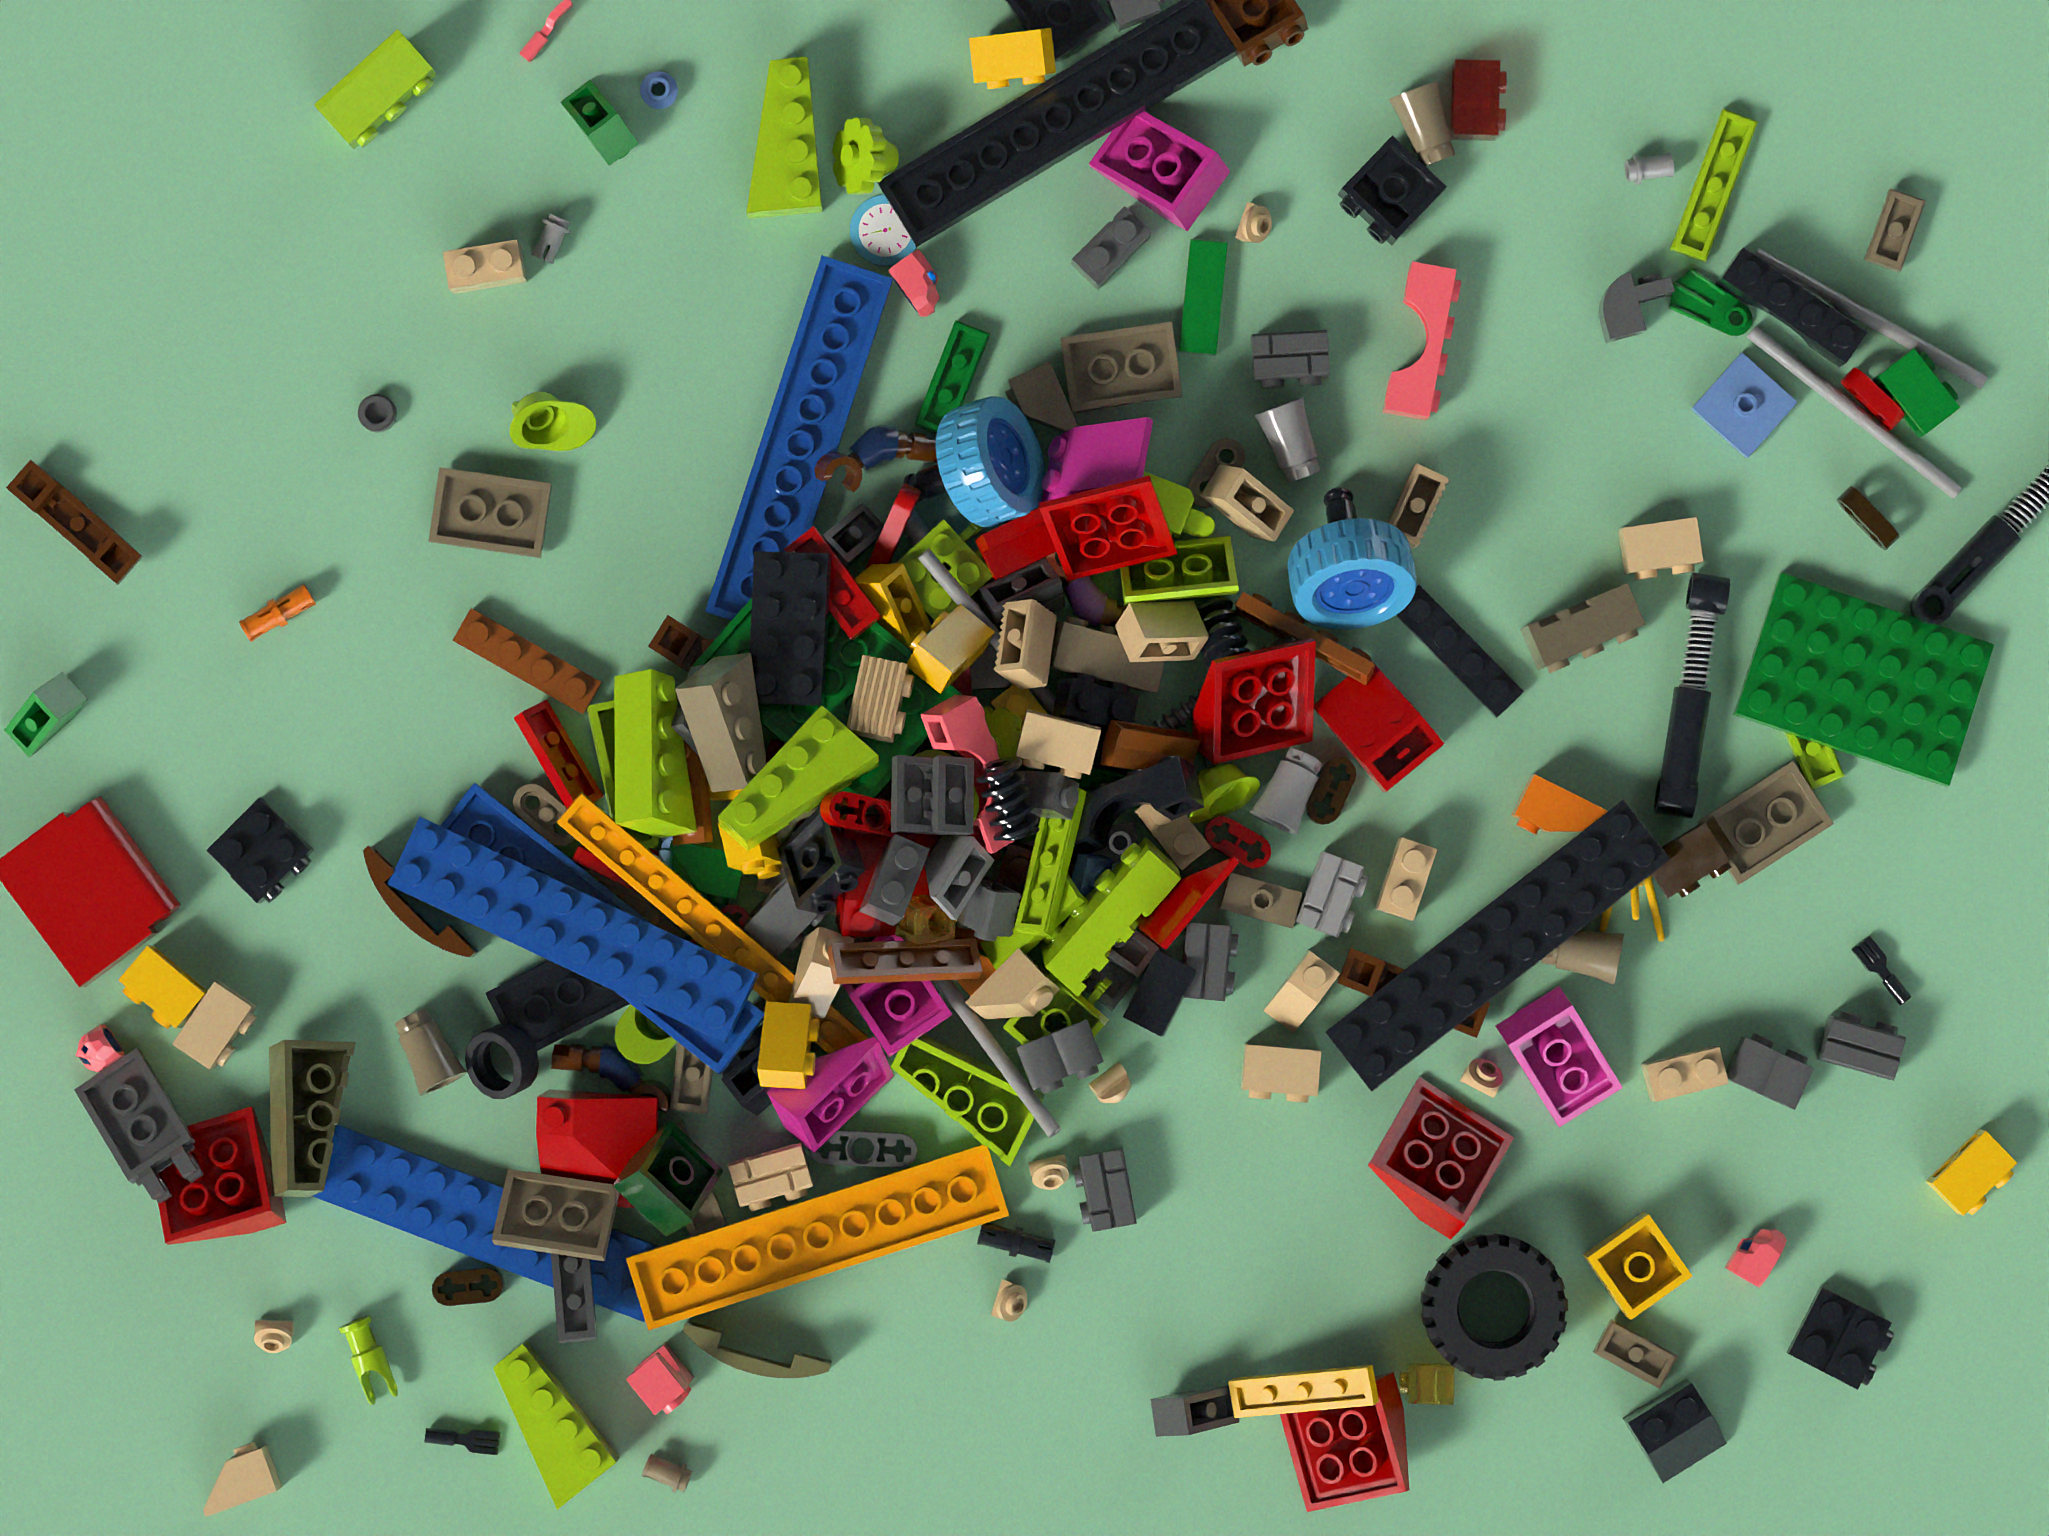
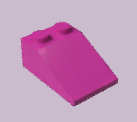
M1145 111L1112 130L1089 163L1090 167L1156 214L1185 231L1190 229L1230 173V170L1216 151Z
M1144 417L1078 426L1055 437L1048 449L1050 460L1047 473L1042 481V489L1044 491L1041 502L1143 477L1153 420Z
M1559 986L1495 1025L1558 1127L1563 1126L1623 1088L1575 1008Z
M872 1037L816 1058L814 1075H807L806 1089L772 1087L767 1094L783 1127L815 1153L894 1075L879 1041Z

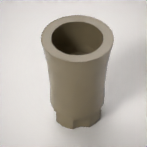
M1438 81L1388 99L1403 125L1414 154L1418 153V159L1424 166L1455 155L1450 142L1453 138L1444 114Z
M1579 931L1545 957L1541 963L1548 965L1556 964L1557 969L1587 975L1614 985L1624 934Z
M426 1008L416 1011L395 1023L400 1036L399 1042L412 1069L419 1096L443 1088L467 1074V1071L445 1040L437 1022L432 1020Z

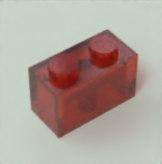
M1455 59L1452 65L1450 132L1453 140L1495 141L1499 131H1505L1506 109L1499 108L1500 94L1506 93L1507 72L1500 71V60Z

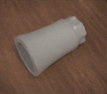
M1304 397L1254 415L1264 431L1279 469H1283L1288 483L1321 471L1318 459L1316 458L1319 455L1307 420Z
M1289 748L1285 759L1280 761L1274 776L1250 813L1282 831L1297 835L1310 794L1318 780L1316 775L1323 763L1305 752Z

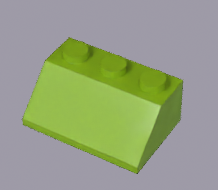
M397 29L318 100L314 106L353 149L358 145L365 147L378 135L379 132L376 129L386 120L392 122L405 111V102L414 94L420 97L434 84L432 78L436 73Z
M1231 536L1175 541L1176 555L1120 568L1124 606H1128L1129 603L1166 602L1234 595L1239 591Z

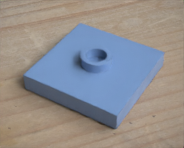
M1741 352L1695 403L1691 410L1747 459L1797 404V401Z

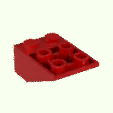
M1374 665V673L1367 685L1348 676L1314 704V710L1383 793L1391 789L1445 744L1421 714L1376 665Z

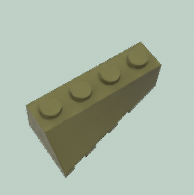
M283 1040L269 1047L272 1197L308 1198L324 1191L334 1145L332 1139L335 1126L339 1123L341 1109H339L343 1089L347 1086L349 1076L347 1072L350 1056L354 1053L356 1042Z

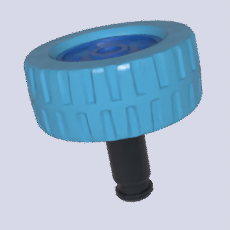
M989 396L966 403L947 412L938 426L936 435V457L938 464L919 470L916 474H907L903 481V484L906 483L921 490L917 502L922 501L924 498L929 499L948 493L954 505L969 521L982 527H994L1008 523L1018 517L1026 516L1031 511L1037 509L1042 501L1044 491L1042 489V481L1046 472L1039 441L1025 415L1009 400L1002 397Z
M1336 487L1329 490L1324 496L1328 524L1318 527L1302 537L1294 545L1288 557V576L1294 606L1299 614L1310 623L1329 629H1359L1384 622L1400 613L1411 602L1416 591L1417 579L1410 543L1403 532L1389 523L1375 519L1357 518L1356 508L1353 503V493L1349 489Z

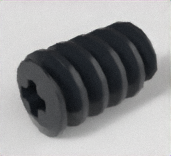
M1227 597L1209 600L1197 608L1209 635L1208 640L1200 650L1204 655V663L1208 668L1212 660L1251 652L1249 648H1245L1248 642L1247 638L1244 635H1240L1243 630L1242 625L1235 622L1238 615L1235 610H1230L1233 607V602Z
M1018 756L1000 758L984 764L982 769H985L986 773L977 778L978 783H989L990 785L989 788L981 792V796L994 799V802L987 805L985 810L986 812L998 813L997 817L989 821L990 826L1002 827V830L993 836L995 841L1018 840L1033 835L1040 830V828L1034 827L1039 821L1037 815L1029 813L1034 808V802L1026 798L1030 794V788L1028 785L1021 784L1025 781L1026 774L1022 770H1016L1022 764V760Z

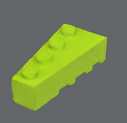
M798 57L770 60L746 210L748 219L823 212L808 58Z
M821 705L718 815L719 825L742 847L749 851L789 825V822L805 812L808 813L817 807L828 793L840 792L864 773H869L878 767L879 755Z
M527 1340L493 1367L554 1505L558 1510L617 1463L620 1457Z

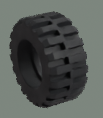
M1505 1234L1474 1235L1471 1239L1460 1240L1451 1245L1453 1248L1445 1254L1442 1253L1435 1260L1437 1263L1432 1271H1428L1424 1280L1426 1281L1424 1291H1421L1422 1322L1432 1345L1453 1367L1479 1379L1490 1378L1494 1381H1501L1512 1376L1518 1378L1526 1375V1371L1534 1366L1538 1368L1545 1362L1544 1358L1551 1351L1554 1353L1559 1345L1557 1342L1561 1332H1565L1567 1325L1565 1313L1568 1311V1299L1565 1298V1286L1562 1278L1555 1270L1556 1267L1535 1247L1523 1240ZM1489 1271L1505 1272L1515 1277L1525 1288L1529 1299V1314L1522 1329L1513 1337L1500 1342H1487L1474 1337L1464 1327L1459 1315V1299L1466 1284L1475 1276Z

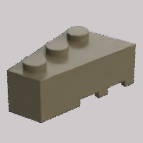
M1626 583L1540 621L1531 623L1520 630L1537 670L1547 667L1549 673L1569 666L1568 657L1581 652L1585 659L1604 651L1602 643L1616 637L1618 644L1639 636L1636 628L1645 625V622L1630 587Z
M1066 616L1065 622L1056 621L1050 660L1051 668L1063 670L1069 674L1085 673L1097 677L1099 681L1121 683L1130 686L1132 689L1158 693L1165 661L1130 662L1117 631L1113 627L1101 625L1100 631L1087 628L1088 621Z
M751 653L714 657L675 689L712 792L744 789L767 764Z

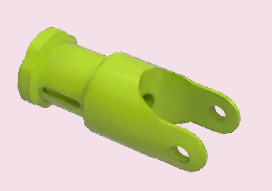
M369 1315L346 1323L338 1329L341 1334L346 1336L353 1354L350 1359L368 1402L374 1405L376 1398L369 1380L370 1371H376L383 1376L392 1396H398V1387L382 1345H377L369 1324L372 1321Z

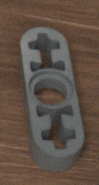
M837 1130L829 1138V1142L831 1144H842L840 1136H848L849 1139L846 1143L848 1159L839 1158L841 1151H830L828 1157L824 1158L821 1157V1151L817 1150L813 1153L808 1148L809 1155L815 1162L828 1165L903 1168L910 1165L917 1155V1145L911 1136L904 1133ZM867 1138L872 1142L874 1152L870 1158L861 1160L853 1155L852 1144L856 1139ZM878 1138H886L884 1146L889 1147L896 1146L897 1140H904L905 1146L911 1147V1154H906L903 1161H897L896 1154L884 1153L885 1161H877L880 1152Z

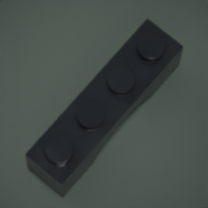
M1744 247L1736 253L1716 282L1717 285L1745 304L1759 308L1783 322L1795 331L1807 343L1808 347L1839 368L1848 362L1867 334L1866 330Z
M1179 755L1167 756L1160 759L1158 764L1144 770L1130 771L1124 778L1115 782L1096 785L1092 791L1086 793L1071 860H1076L1078 854H1091L1106 848L1108 834L1112 825L1122 813L1132 807L1151 805L1156 811L1170 820L1204 808L1196 767Z

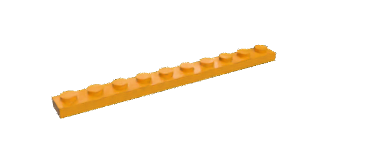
M581 792L556 823L706 950L759 974L753 990L768 1002L789 1003L795 973L742 930V928L627 830L615 824L614 819ZM830 1005L823 1019L813 1016V1019H819L820 1024L818 1042L815 1043L828 1054L869 1039L863 1031L832 1005Z

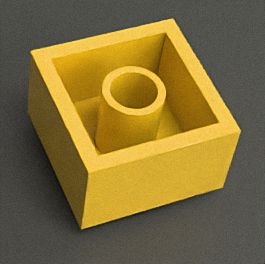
M1645 1212L1640 1213L1582 1255L1623 1314L1630 1320L1692 1277L1690 1271L1651 1216Z

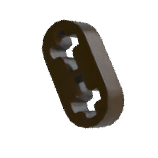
M1850 486L1837 498L1840 507L1883 550H1887L1900 537L1895 528L1854 487Z
M1336 757L1329 760L1318 777L1306 805L1308 817L1316 824L1325 825L1335 821L1345 804L1357 775L1355 766L1347 758ZM1341 763L1346 766L1345 773L1350 776L1348 781L1341 780L1336 790L1329 788L1333 780V775L1329 773V769L1331 767L1337 768ZM1329 792L1333 794L1329 806L1334 809L1333 814H1325L1322 819L1316 816L1318 810L1313 807L1315 801L1322 802L1326 793Z
M489 1267L447 1271L435 1278L432 1284V1294L435 1300L444 1306L487 1303L494 1301L502 1294L505 1281L498 1270ZM488 1274L491 1281L497 1282V1287L491 1289V1295H485L484 1289L471 1290V1283L482 1281L483 1275ZM446 1278H451L452 1283L455 1285L465 1284L466 1290L457 1291L453 1294V1299H448L447 1293H440L439 1287L446 1283Z

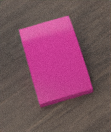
M900 934L876 937L870 942L904 941ZM931 981L842 984L889 1057L953 1015Z

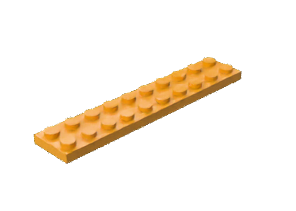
M980 1144L626 1257V1261L649 1331L1007 1217L1009 1213L987 1146Z

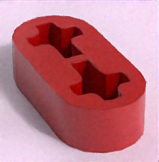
M1853 367L1841 380L1843 387L1886 428L1892 430L1905 417L1902 409L1858 368Z
M1225 816L1215 817L1206 825L1204 831L1205 839L1217 851L1230 858L1235 857L1240 861V864L1249 868H1260L1269 861L1271 846L1261 835ZM1223 822L1229 825L1228 833L1237 838L1235 844L1225 839L1220 844L1214 841L1215 834L1211 831L1214 825L1220 827ZM1241 840L1249 845H1253L1258 841L1262 844L1260 850L1264 853V857L1262 859L1255 858L1250 862L1246 859L1248 856L1247 851L1238 847Z

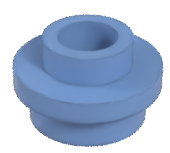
M657 71L648 74L643 79L640 93L643 101L649 107L665 109L675 102L678 95V87L671 75ZM661 83L666 87V91L662 96H655L652 93V88L655 84Z

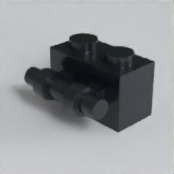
M763 1023L758 1026L721 1074L723 1076L721 1078L722 1082L739 1104L756 1116L772 1104L767 1094L772 1087L760 1086L757 1071Z

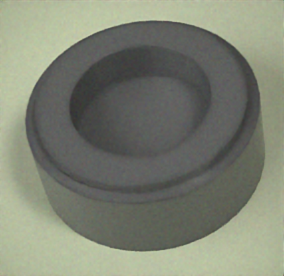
M369 395L362 400L358 407L360 423L371 432H385L396 421V407L384 395Z

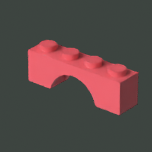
M1413 261L1410 264L1403 303L1413 309L1422 320L1426 333V343L1424 351L1417 362L1408 368L1394 371L1389 375L1382 413L1426 421L1430 417V412L1437 413L1441 391L1435 390L1437 375L1444 376L1448 354L1441 353L1444 338L1451 339L1455 317L1448 316L1451 302L1457 303L1461 287V280L1455 279L1457 269Z
M954 695L920 714L933 749L951 750L960 757L974 758V787L979 797V812L973 822V834L966 836L974 837L988 853H995L1014 842L1015 840H994L993 836L1000 832L1002 827L990 826L989 821L997 817L998 813L986 812L985 807L994 802V799L981 796V792L989 788L990 785L989 783L977 782V778L986 773L982 766L990 761L1000 759L997 753V743L989 732L985 721L984 708L977 697Z
M664 1343L638 1364L634 1369L635 1371L626 1378L627 1382L652 1413L656 1415L662 1409L666 1414H669L685 1401V1398L692 1390L689 1384L694 1376L670 1346Z

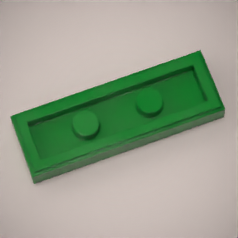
M1190 239L1179 352L1216 356L1228 243Z
M955 320L914 426L937 434L938 426L947 412L963 405L990 333Z

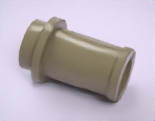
M651 1453L642 1476L673 1487L672 1492L676 1493L677 1490L685 1492L693 1471L686 1469L687 1465L684 1463L681 1467Z

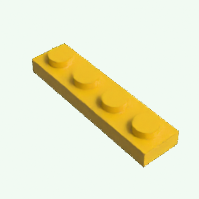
M1373 1365L1237 1377L1228 1381L1234 1418L1371 1406L1379 1402Z

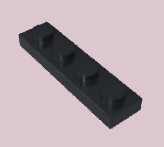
M1417 585L1411 602L1395 616L1495 718H1498L1524 691L1420 585Z

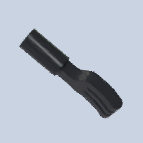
M1870 936L1851 949L1869 972L1877 973L1883 980V985L1900 1006L1912 997L1898 978L1887 969L1886 955Z
M426 1428L424 1443L449 1446L459 1444L464 1445L472 1453L498 1455L500 1442L498 1439H500L501 1432L473 1429L466 1434H459L451 1430Z

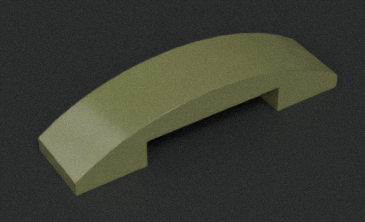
M687 1321L683 1329L685 1334L697 1346L712 1357L731 1367L751 1374L773 1378H804L829 1372L832 1363L830 1360L796 1351L792 1364L789 1365L721 1346L723 1330Z

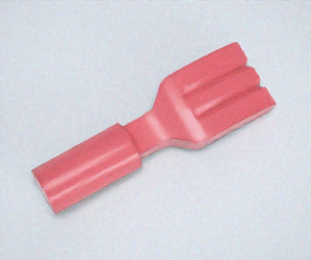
M563 0L548 16L542 30L536 31L519 52L527 61L531 63L548 42L547 37L553 31L557 21L565 12L573 7L571 0Z

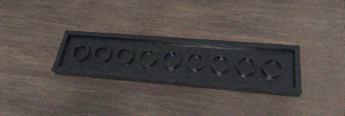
M1181 0L886 176L880 182H877L878 186L911 240L918 247L1236 57L1237 50L1205 0Z
M1622 800L1325 1033L1370 1091L1373 1092L1671 859L1627 803Z

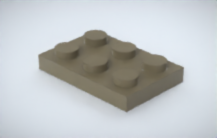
M1172 321L1060 338L1072 413L1183 396Z
M439 467L428 542L542 558L552 484Z
M1790 761L1697 821L1700 824L1714 816L1736 850L1737 855L1729 861L1732 868L1728 872L1737 885H1740L1834 824L1794 761Z
M508 1169L493 1231V1244L605 1261L620 1193L612 1184Z

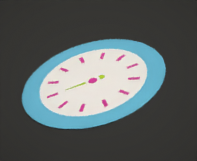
M884 195L866 200L853 214L850 223L852 244L858 254L870 263L882 266L894 265L916 249L915 244Z

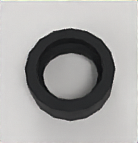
M497 1024L472 1037L466 1048L465 1063L467 1073L477 1089L488 1097L506 1099L529 1088L537 1078L539 1068L537 1050L532 1040L524 1031L511 1024ZM492 1041L502 1045L513 1061L514 1075L511 1082L502 1078L491 1062L490 1047Z

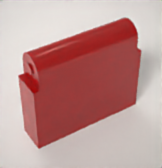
M101 796L86 803L72 815L62 812L0 858V881L79 987H87L157 935L158 932L154 927L171 916L181 906V903Z

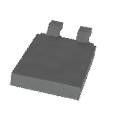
M135 1048L74 1089L127 1180L132 1184L136 1182L138 1186L143 1184L151 1199H156L161 1204L173 1196L163 1178L158 1174L173 1163H175L183 1178H188L191 1183L204 1175L196 1159L190 1153L195 1149L193 1145L196 1142L144 1054L138 1048Z

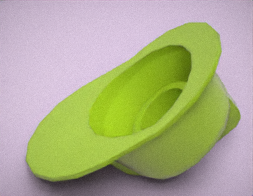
M532 392L524 396L520 401L512 403L513 420L510 424L509 435L512 442L520 448L569 451L583 446L591 439L596 430V419L589 408L576 402L560 401L548 392Z
M1232 763L1219 764L1213 768L1201 770L1198 774V780L1205 807L1192 812L1189 821L1193 824L1200 823L1240 809L1256 795L1260 788V781L1255 776H1246Z
M631 1004L621 1015L615 1027V1041L618 1050L626 1059L635 1063L650 1064L658 1061L677 1042Z

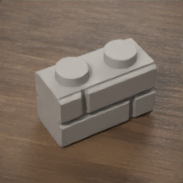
M1321 851L1295 922L1336 938L1339 937L1341 931L1348 933L1355 912L1349 910L1354 896L1361 898L1368 881V877L1362 875L1365 867Z

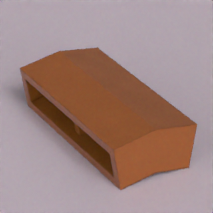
M1111 720L1103 742L1100 765L1144 770L1158 764V761L1164 757L1178 755L1194 765L1200 740L1186 731Z

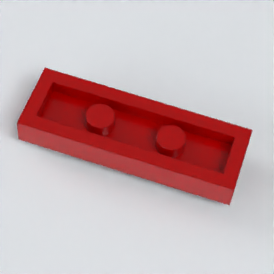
M811 527L784 548L785 552L829 553L832 555L829 611L850 639L854 640L883 617L816 527Z
M548 700L534 705L514 717L566 808L572 804L581 792L594 803L604 797Z

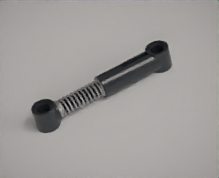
M2049 464L2044 468L2045 471H2040V476L2035 477L2036 481H2031V486H2026V491H2022V495H2017V500H2013L2012 505H2008V510H2003V515H1993L1928 584L1914 595L1910 604V611L1913 617L1928 625L1939 624L1947 620L1959 604L2021 541L2018 532L2023 533L2022 528H2027V523H2032V518L2037 519L2036 513L2041 514L2040 509H2046L2045 504H2049ZM1967 566H1970L1971 569L1949 592L1945 589ZM1928 596L1936 598L1940 603V611L1935 617L1928 615L1924 610V600Z
M1692 572L1689 579L1686 609L1691 612L1689 621L1692 624L1688 625L1691 631L1687 632L1690 637L1686 638V641L1689 644L1685 645L1688 650L1684 651V654L1687 655V657L1683 658L1686 664L1682 665L1685 670L1681 671L1684 677L1679 678L1683 683L1679 684V687H1674L1661 776L1657 783L1654 799V813L1692 819L1695 812L1698 796L1697 780L1711 699V692L1704 688L1709 687L1705 682L1709 681V678H1706L1710 674L1707 669L1711 668V665H1708V663L1712 661L1709 656L1714 654L1710 650L1714 648V645H1711L1712 641H1716L1712 637L1717 633L1713 631L1714 628H1717L1715 624L1719 621V615H1724L1727 608L1730 578Z

